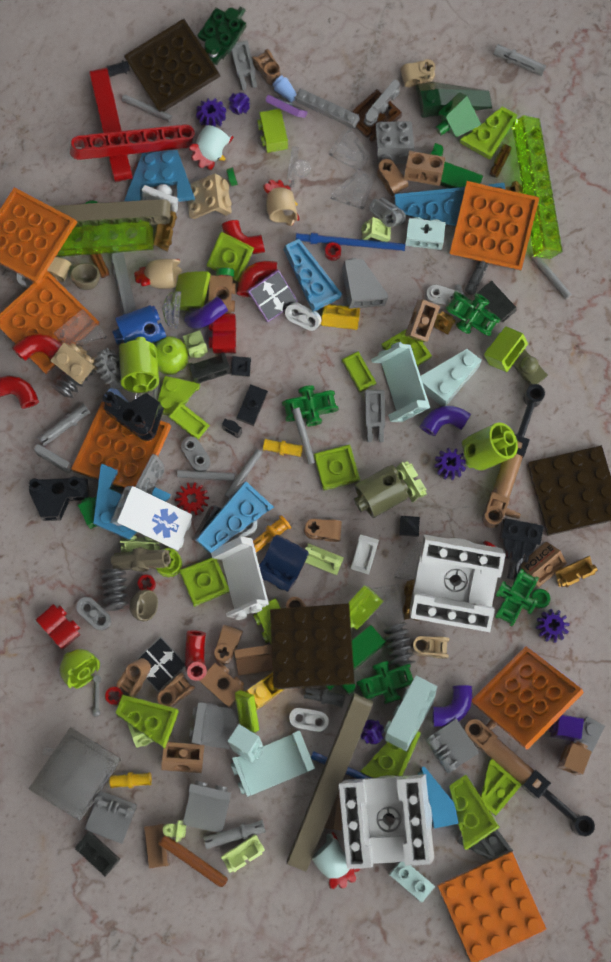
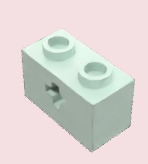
M420 217L409 218L406 246L442 250L446 222H441L437 219L431 221L423 220Z
M238 724L228 739V743L232 751L253 763L255 759L258 760L262 755L263 744L259 736Z
M398 862L389 873L393 879L422 903L435 887L411 865L405 866V862Z

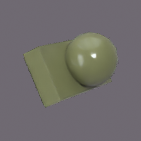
M525 349L513 364V367L530 385L539 384L548 376L540 367L538 360Z

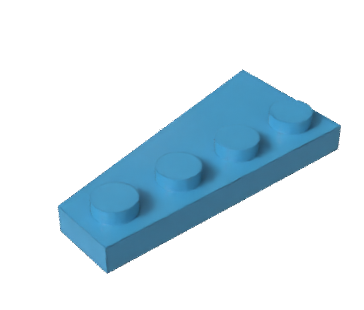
M300 239L285 245L283 250L312 312L341 298L343 294Z
M245 481L195 541L206 551L212 553L238 532H241L267 511L274 508V506Z

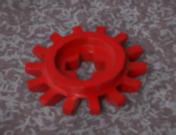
M188 482L186 483V489L180 486L183 491L182 493L176 492L180 496V498L175 499V501H180L176 507L182 506V510H188L190 514L191 511H194L196 516L198 515V509L204 512L203 505L208 507V504L204 502L209 500V497L204 496L208 491H201L203 485L196 488V482H194L193 487H190ZM195 494L197 501L188 503L189 499L187 496Z

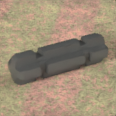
M484 261L478 262L477 270H474L469 280L470 284H467L465 292L469 295L476 293V286H479L485 274L484 272L488 268V264Z

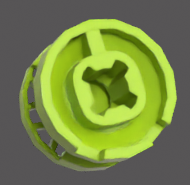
M165 548L169 551L171 562L168 567L156 569L164 577H174L180 572L179 569L181 570L182 559L174 549Z

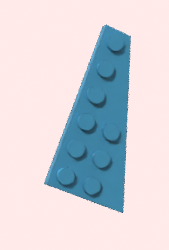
M505 183L487 184V186L505 189ZM465 187L395 194V203L398 208L405 212L406 216L420 217L430 221L437 219L441 222H446V225L456 227Z

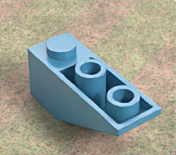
M420 767L421 772H418V775L426 774L428 801L432 811V827L440 828L459 824L454 802L426 767Z

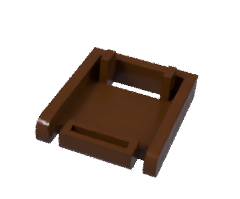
M378 89L351 111L360 118L356 128L366 138L370 136L369 140L371 142L377 139L376 123L369 127L364 123L366 113L382 95ZM389 101L387 103L390 110L388 115L385 112H380L377 122H396L402 117V111Z

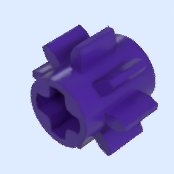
M242 92L236 95L233 93L228 99L230 101L228 103L229 109L236 115L246 114L250 109V99Z
M379 720L366 721L361 733V739H364L366 744H378L383 739L384 727L382 724L380 725Z

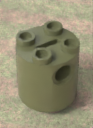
M394 465L387 466L354 485L358 497L354 498V502L360 512L366 510L372 518H375L407 500L409 497L407 493L408 486L403 479L399 480L398 472Z

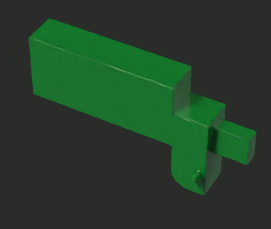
M435 143L431 155L443 156V146ZM445 162L440 185L447 188L466 187L467 181L481 184L483 175Z
M372 625L368 626L352 640L354 671L386 644V641ZM355 684L340 685L349 696L356 689ZM334 685V686H326V687H327V688L329 689V691H330V690L333 689L336 685Z

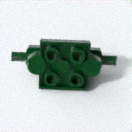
M241 6L238 10L230 7L225 12L215 7L198 33V39L205 42L204 50L214 65H218L220 60H224L226 55L231 52L247 27L246 22L241 18L246 10Z

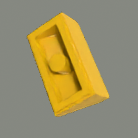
M328 304L323 307L321 325L357 330L360 308L349 309L348 306Z

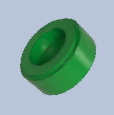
M233 167L228 168L226 171L230 185H238Z
M217 268L216 276H232L233 278L234 269Z
M537 589L530 596L533 599H538L535 606L537 609H544L551 600L550 594L544 589Z

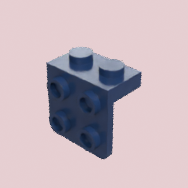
M275 535L264 559L259 564L262 579L276 585L278 589L288 592L296 583L309 552L284 537Z

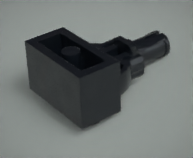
M507 518L503 519L499 538L503 539V546L506 550L505 558H510L507 579L515 580L521 569L523 558L524 562L528 563L529 556L535 551L536 546L541 545L543 525Z

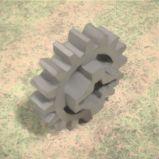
M103 349L94 358L97 361L94 365L98 367L96 372L101 374L100 379H103L106 385L110 383L111 388L115 387L118 389L122 387L119 353L115 354L114 349Z

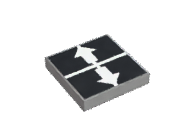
M162 637L157 639L136 659L143 658L149 662L151 670L146 680L158 693L186 668L182 658Z

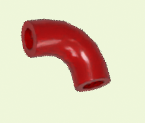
M238 220L226 221L221 225L224 233L254 247L252 255L265 253L261 234L256 236L244 235Z
M259 261L248 266L240 276L237 285V295L250 298L251 296L247 290L276 271L278 262Z
M38 333L26 336L15 344L12 350L23 361H27L33 354L39 352L52 359L62 344L49 335Z
M11 375L0 377V397L9 394L15 395L23 409L33 407L39 403L37 394L30 383L21 377Z
M190 630L186 632L185 667L188 677L198 681L203 679L207 673L204 659L206 633Z

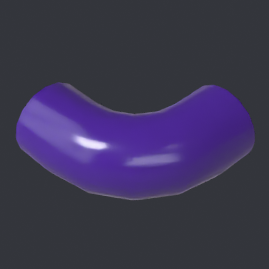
M216 296L203 307L188 311L185 314L184 322L192 329H200L216 321L228 309L224 302Z
M441 406L432 410L419 427L431 436H436L440 428L445 424L454 425L462 430L471 414L456 406Z
M452 686L453 697L451 703L443 707H433V727H444L455 719L461 721L465 718L471 708L472 686Z

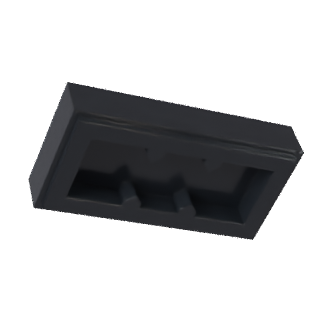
M250 384L236 419L254 426L268 391Z

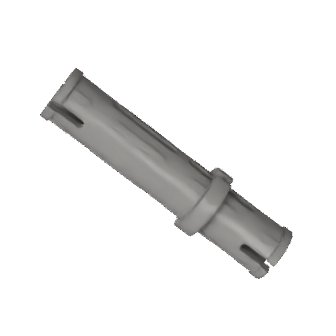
M500 44L497 45L493 54L507 60L509 64L512 62L540 76L543 75L547 66L517 53L515 49L510 50Z
M83 403L73 412H68L66 417L37 438L45 447L71 426H76L78 421L90 414V411Z
M260 820L248 825L240 824L241 827L204 836L206 849L243 838L247 840L255 834L266 833L264 822Z

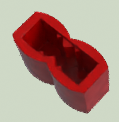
M224 314L209 324V330L213 331L212 337H209V348L213 349L214 354H221L222 352L236 353V314Z
M53 604L36 621L53 641L64 650L81 635L78 632L80 627L74 620L70 622L65 617L67 613L60 605L56 607Z

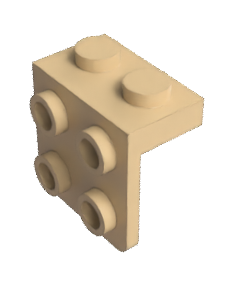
M214 173L190 184L195 196V200L187 201L190 218L196 219L215 210L225 216L232 214L229 183L226 179Z
M63 343L51 359L52 363L79 384L85 381L93 369L98 370V367L94 365L97 362L94 359L95 357H90L84 348L73 343L71 345Z

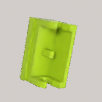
M364 585L348 602L350 604L351 627H354L356 630H359L384 602L368 586Z

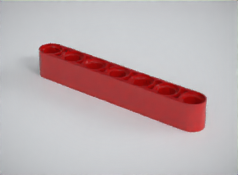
M107 67L89 71L103 133L122 131ZM128 155L109 157L115 183L133 179Z
M185 124L80 135L72 138L70 155L76 160L183 149L188 148L192 144L195 130L192 126Z

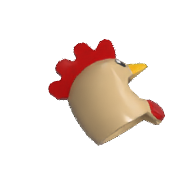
M270 180L264 184V191L268 194L266 208L270 220L293 226L295 221H299V215L296 211L298 203L294 200L291 188L288 185L285 186L281 180L276 182ZM283 210H291L294 213L287 216Z
M180 259L150 261L147 266L140 267L139 271L134 273L135 282L141 283V286L150 285L157 289L175 288L177 276L182 273V269L177 266L181 261Z

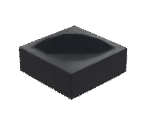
M232 356L231 376L250 377L251 358Z
M224 419L222 423L223 430L239 438L242 434V427L238 426L235 421Z
M400 516L399 536L419 537L420 517Z

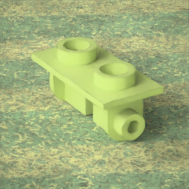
M408 461L405 463L401 462L396 467L399 480L403 479L407 484V493L413 503L419 497L426 496L427 489L421 479L414 481L413 478L417 477L418 474L413 465L409 464Z
M134 535L130 540L123 537L120 540V543H124V545H121V552H133V549L139 547L148 550H160V546L157 545L159 542L146 536L137 537V535Z
M308 543L305 550L309 552L305 563L337 575L344 557Z
M178 820V824H166L163 827V834L168 837H176L175 842H180L181 838H185L186 825H183V820Z
M255 834L222 855L221 858L230 873L236 872L246 865V859H249L251 862L258 856L263 855L262 852L265 849Z

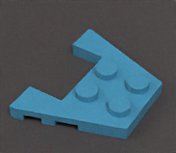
M178 150L142 153L124 201H141L144 185L157 187L161 184H167L168 186L177 185V198L179 202L195 200Z
M101 464L94 525L130 540L137 533L136 531L123 525L117 526L111 523L122 494L110 489L118 470ZM156 487L151 494L165 502L171 497V494Z

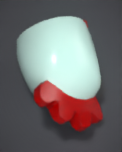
M205 126L200 132L196 144L189 146V150L193 152L191 155L192 160H198L197 165L199 168L206 166L208 170H212L217 160L225 161V157L222 155L223 147L228 145L234 137H228L226 133L214 126Z
M331 832L326 836L327 842L315 853L312 860L319 871L329 878L328 885L330 889H335L337 885L344 889L348 885L347 881L350 883L356 881L357 878L354 872H358L360 868L347 869L346 854L341 849L336 834Z

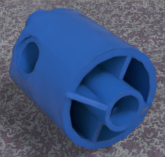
M149 305L115 318L119 328L113 330L112 333L117 345L133 341L137 337H144L146 341L154 344L167 337L162 324L157 322L160 320L155 306ZM151 323L150 327L145 328L147 324Z

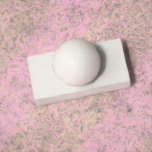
M161 184L154 189L144 185L142 200H168L171 203V211L177 212L178 198L172 196L173 192L170 186Z
M360 534L350 569L365 574L370 573L379 542L378 539Z

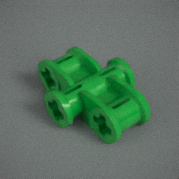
M454 291V297L449 305L445 306V309L461 319L460 322H457L456 327L462 332L470 334L473 326L481 333L491 336V331L496 323L500 322V318L484 309L485 305L490 303L489 300L475 293L474 300L472 301L463 294Z
M313 385L299 388L298 393L301 394V397L282 401V406L286 412L285 421H295L291 408L299 407L302 418L307 419V427L321 424L323 421L319 415L330 414L339 410L335 403V391L329 390L314 394L315 387Z
M521 568L511 587L503 581L495 596L504 598V601L499 607L495 618H500L513 627L522 608L528 614H531L538 599H533L529 595L533 591L539 577H533L525 573L524 569Z
M389 661L378 663L372 666V669L376 672L375 676L359 680L356 684L360 686L364 698L372 699L384 695V704L395 702L401 699L396 690L411 686L414 680L410 671L411 665L407 664L390 671L388 667Z

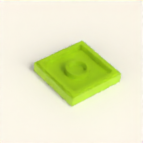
M220 232L206 266L215 271L217 268L234 269V277L232 279L239 282L254 247L224 232Z
M350 444L313 454L323 491L360 482Z
M210 557L179 570L194 607L230 592L217 559Z

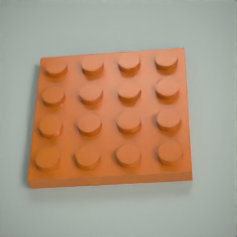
M467 181L450 255L484 261L485 263L521 271L540 197Z
M14 187L0 208V264L39 284L77 224V221Z
M46 271L39 284L33 283L0 313V330L14 344H17L28 335L39 333L49 335L61 344L71 345L73 343L77 346L100 324L48 271ZM35 353L30 357L45 374L56 366L44 353Z
M101 402L71 469L73 472L99 480L101 464L118 470L112 485L123 489L126 486L136 487L152 454L159 456L171 425L170 423L160 421L155 437L152 440L144 441L109 416L103 410L105 402Z
M525 646L472 699V704L528 750L584 692L582 688Z
M512 851L437 885L470 962H479L547 930Z

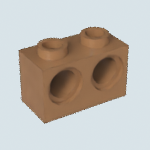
M409 151L404 180L440 186L445 157Z
M578 741L566 744L557 768L575 776L583 775L592 751L587 749V745Z

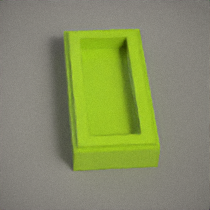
M359 351L342 359V363L359 392L376 385V381Z
M181 402L168 416V418L198 440L210 426Z
M239 690L235 693L240 725L256 733L260 729L254 695Z

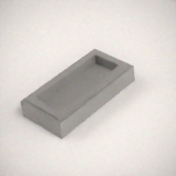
M37 444L34 450L38 456L63 471L70 473L72 465L68 461Z

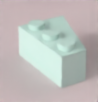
M465 349L421 375L426 394L439 405L447 406L476 372L482 360L470 350Z
M417 675L415 676L411 686L404 693L401 705L398 704L392 722L388 721L384 729L386 741L407 751L434 703L438 686Z

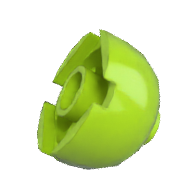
M167 336L154 344L157 348L159 372L166 375H174L186 368L189 362V353L186 345L180 339Z
M84 649L73 650L64 655L59 668L60 676L69 688L79 689L93 679L94 676L91 675L95 670L99 671L100 662L90 651Z

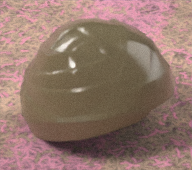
M81 263L71 270L70 276L72 282L79 289L92 290L98 285L101 273L94 264Z
M140 590L130 600V612L136 620L148 621L157 612L158 598L151 590Z

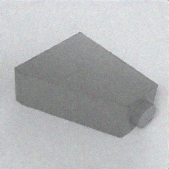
M356 258L345 260L342 273L349 309L385 306L388 294L365 261Z

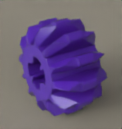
M207 98V102L201 100L200 106L196 108V118L201 126H221L222 121L226 120V108L223 107L222 101L217 102L216 98L213 101Z
M447 448L446 453L441 450L439 452L440 456L435 457V461L438 463L434 464V468L439 469L437 471L438 475L444 473L443 479L445 480L448 475L451 480H454L455 475L460 478L461 472L466 470V467L463 466L466 464V460L462 459L464 454L460 453L457 455V448L453 452H451L450 448ZM447 462H449V463L453 462L454 465H453V466H452V465L447 466Z
M553 609L548 610V614L542 612V618H537L536 620L541 624L536 626V630H542L538 636L542 637L545 634L546 642L550 638L553 643L557 642V638L562 641L564 639L563 634L567 635L569 633L564 627L570 626V623L563 621L567 616L559 617L561 614L559 610L555 615ZM554 622L553 625L556 624L557 626L554 630H552V627L549 628V624Z

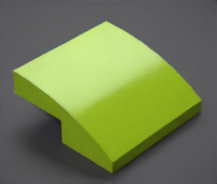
M208 271L179 274L171 309L189 311L190 308L199 309L203 307L211 274Z

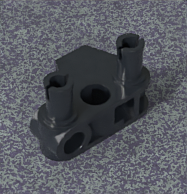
M106 392L107 398L103 395V401L105 402L103 410L109 416L144 441L152 440L155 437L164 411L159 401L148 393L130 402H126L116 394L114 395L113 392Z
M75 476L61 479L33 478L29 481V493L43 521L62 520L69 502L82 501L88 498L90 492L88 479Z

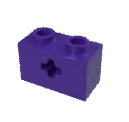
M562 715L548 729V732H551L550 737L568 741L582 739L584 719Z

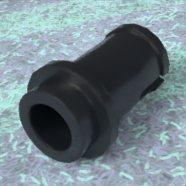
M122 60L120 63L107 65L109 76L112 77L122 73L127 74V72H130L128 61Z

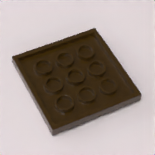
M184 18L124 55L159 112L168 110L221 77Z
M602 445L528 462V468L548 536L611 522V474Z
M349 603L270 609L273 684L275 690L355 684Z

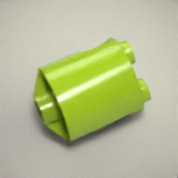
M137 337L133 341L121 344L119 346L121 386L125 390L134 393H145L155 389L159 384L157 348L155 345L146 341L144 337Z
M498 422L463 439L462 447L466 458V465L469 468L483 471L513 458L517 453L518 443L512 429L506 424Z

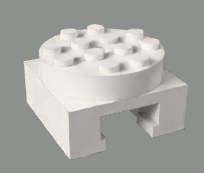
M424 535L415 572V583L409 610L410 618L490 632L495 610L492 607L497 578H501L506 555L503 549L475 544L465 539H447ZM457 573L460 576V580L455 583L451 582L449 578Z
M426 774L408 776L388 775L378 778L344 780L339 783L347 869L372 868L375 863L405 862V866L431 864L434 860L431 831L432 811L428 801ZM389 812L396 818L394 823L386 820V813Z

